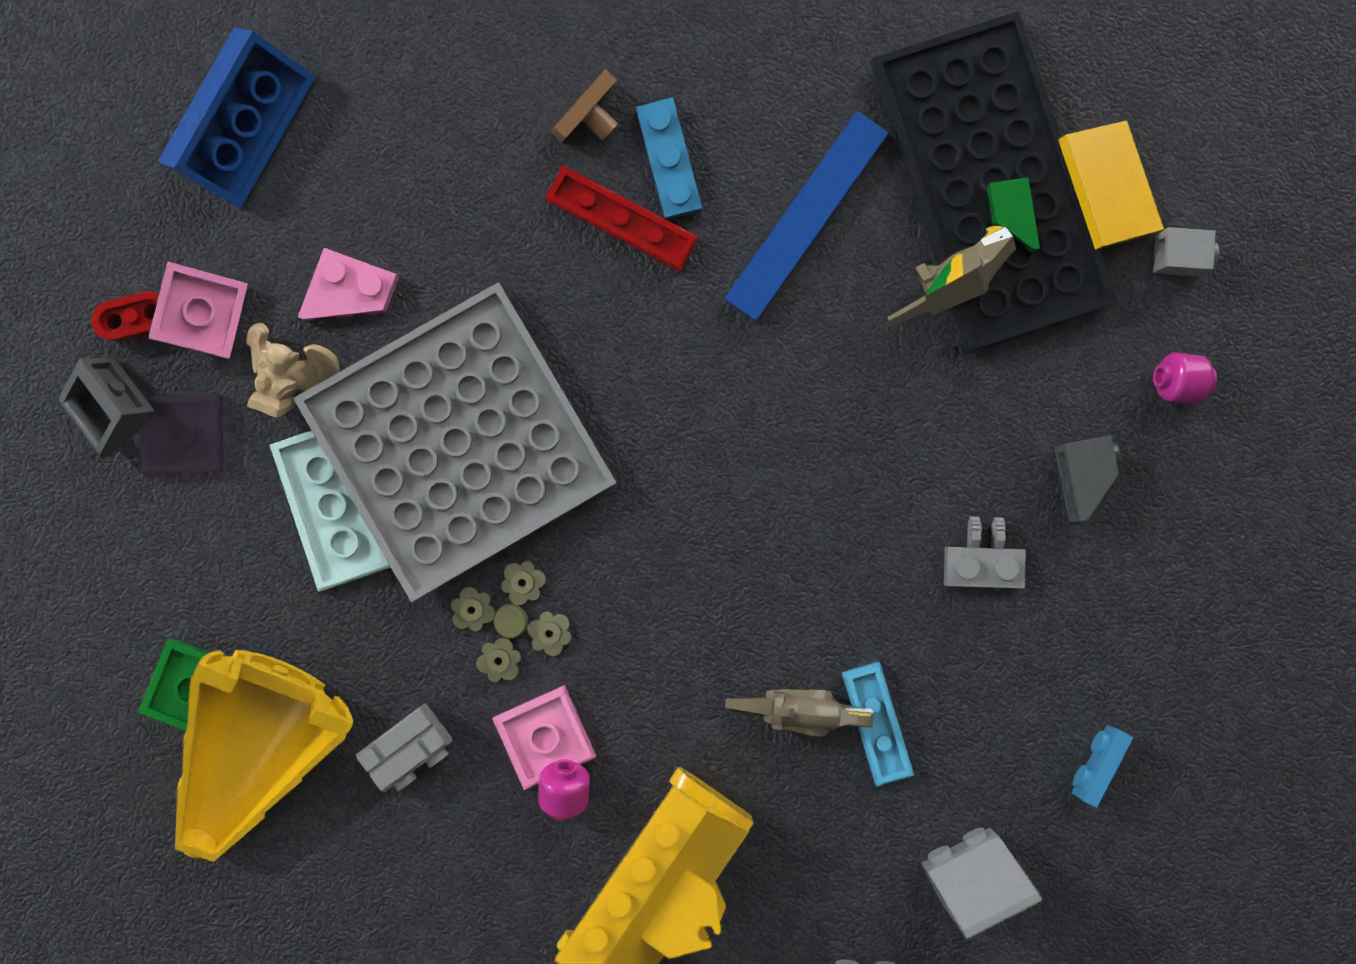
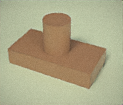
M605 69L550 132L562 142L582 121L603 141L618 123L597 102L617 79Z

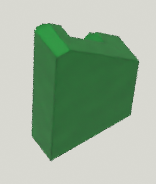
M1029 177L989 183L987 192L993 225L1006 227L1016 240L1025 245V249L1028 251H1038L1040 246Z

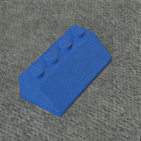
M234 27L157 162L241 209L316 76L254 31Z

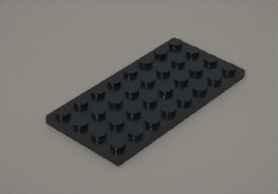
M1019 11L872 58L871 66L938 265L954 253L974 246L987 234L986 228L994 226L987 192L989 183L1029 177L1040 249L1036 252H1030L1025 249V245L1013 237L1016 249L996 271L989 282L987 292L952 307L967 352L1118 303L1101 251L1094 248L1058 141L1062 136Z

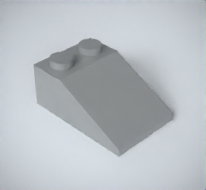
M984 828L974 829L963 836V842L951 848L949 846L939 847L928 854V860L921 863L943 907L966 939L1042 900L1038 891L1006 845L991 828L986 830Z

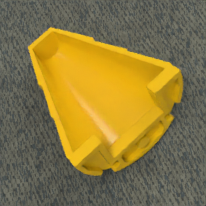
M220 650L208 653L199 661L190 680L188 723L183 745V772L177 788L175 849L195 859L203 858L212 862L217 860L265 818L266 811L302 781L303 776L346 739V734L353 725L352 715L348 707L340 697L334 696L333 700L328 697L325 691H323L326 686L324 683L284 661L244 650H235L233 656H223L224 653Z

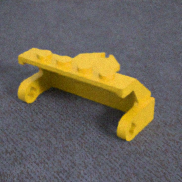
M678 767L669 779L673 785L669 793L574 931L566 930L558 941L557 948L560 951L556 955L555 961L559 964H659L664 956L673 958L710 948L712 944L711 940L708 939L709 935L705 928L710 926L713 928L714 933L719 935L721 933L720 921L726 908L716 880L749 833V829L753 825L751 814L692 773Z

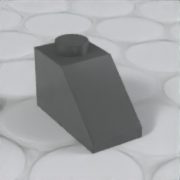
M1111 435L1054 446L1069 522L1088 520L1119 474L1117 466L1121 463L1120 450L1118 445L1112 442Z

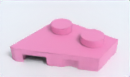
M324 248L298 318L304 321H314V319L343 318L363 313L367 315L386 313L399 276Z

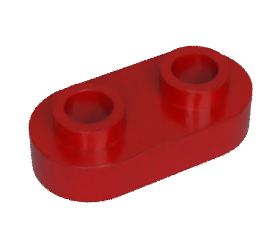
M145 291L101 303L95 308L91 317L93 330L98 336L114 342L149 334L153 321L150 318V311L156 307L159 294ZM120 316L122 323L119 328L114 329L113 320Z

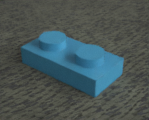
M1108 724L1104 731H1099L1092 741V754L1086 766L1082 765L1074 776L1072 794L1097 808L1134 737Z

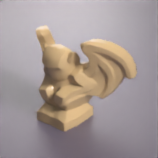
M257 323L248 330L246 344L251 347L253 372L257 373L255 379L257 391L249 398L247 407L277 418L285 415L295 407L293 395L299 389L307 391L340 372L339 361L330 350L316 344L303 348L307 360L297 361L299 353L293 352L283 344H271L268 342L269 329L265 324Z

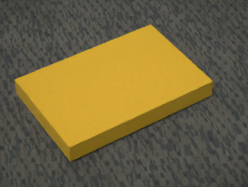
M1127 121L1067 134L1058 140L1095 250L1155 234L1164 229Z

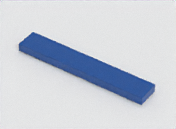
M857 111L728 292L724 298L725 302L752 321H757L889 132Z

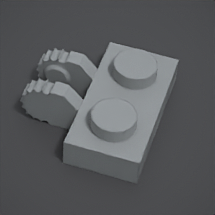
M969 517L967 548L945 547L944 585L1025 589L1026 549H1003L1006 530L1004 518H993L991 524V548H979L982 532L981 520L979 517Z

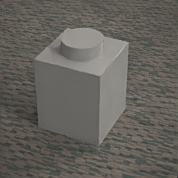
M1168 227L1155 235L1153 274L1199 277L1213 270L1219 257V245L1215 243L1216 231Z

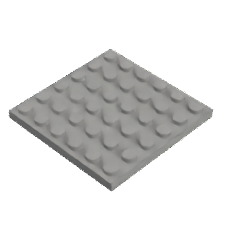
M499 282L293 398L411 602L422 598L617 484Z

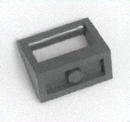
M113 356L79 359L58 399L59 403L101 458L108 457L146 425L155 412ZM88 392L92 394L111 419L104 434L79 402Z

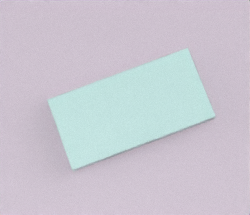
M312 430L270 444L318 592L391 568Z

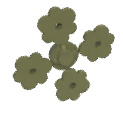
M530 561L523 562L521 566L517 563H511L505 567L504 576L506 580L502 582L501 588L505 593H510L509 598L513 604L502 606L497 610L496 614L494 608L489 605L491 601L490 595L485 592L479 594L473 587L464 588L460 592V598L454 599L451 602V609L455 612L453 623L457 628L465 629L469 627L472 631L476 632L482 629L483 623H489L494 619L495 630L500 636L504 637L498 639L494 644L491 642L485 643L482 647L483 655L476 662L477 669L482 673H488V678L492 682H498L501 678L512 680L517 676V663L521 660V654L519 651L513 650V644L509 639L520 637L526 629L529 636L534 638L532 647L537 651L544 649L545 653L549 656L558 655L562 651L563 645L568 644L572 638L570 632L567 631L570 625L569 619L563 614L553 616L551 612L545 611L540 615L539 620H533L528 625V616L525 610L518 605L526 603L528 599L537 600L540 597L539 588L543 587L546 582L545 574L540 570H534V564ZM521 579L526 581L525 586L519 584ZM471 606L475 608L473 614L469 612ZM547 630H551L553 632L552 637L547 636ZM497 657L502 659L501 664L496 662Z

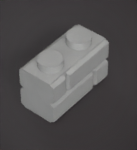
M425 703L355 755L381 792H386L392 786L399 792L417 778L413 771L423 763H426L431 768L446 757L449 753L445 747L453 740L430 707Z

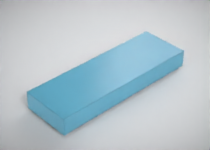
M877 661L841 672L851 706L871 708L874 712L873 728L858 727L875 785L878 787L914 776L880 662Z

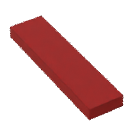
M563 165L544 198L546 203L681 273L698 241V236Z

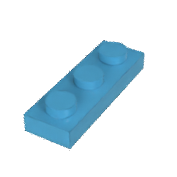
M673 97L637 106L636 113L664 219L671 220L702 212L701 201Z

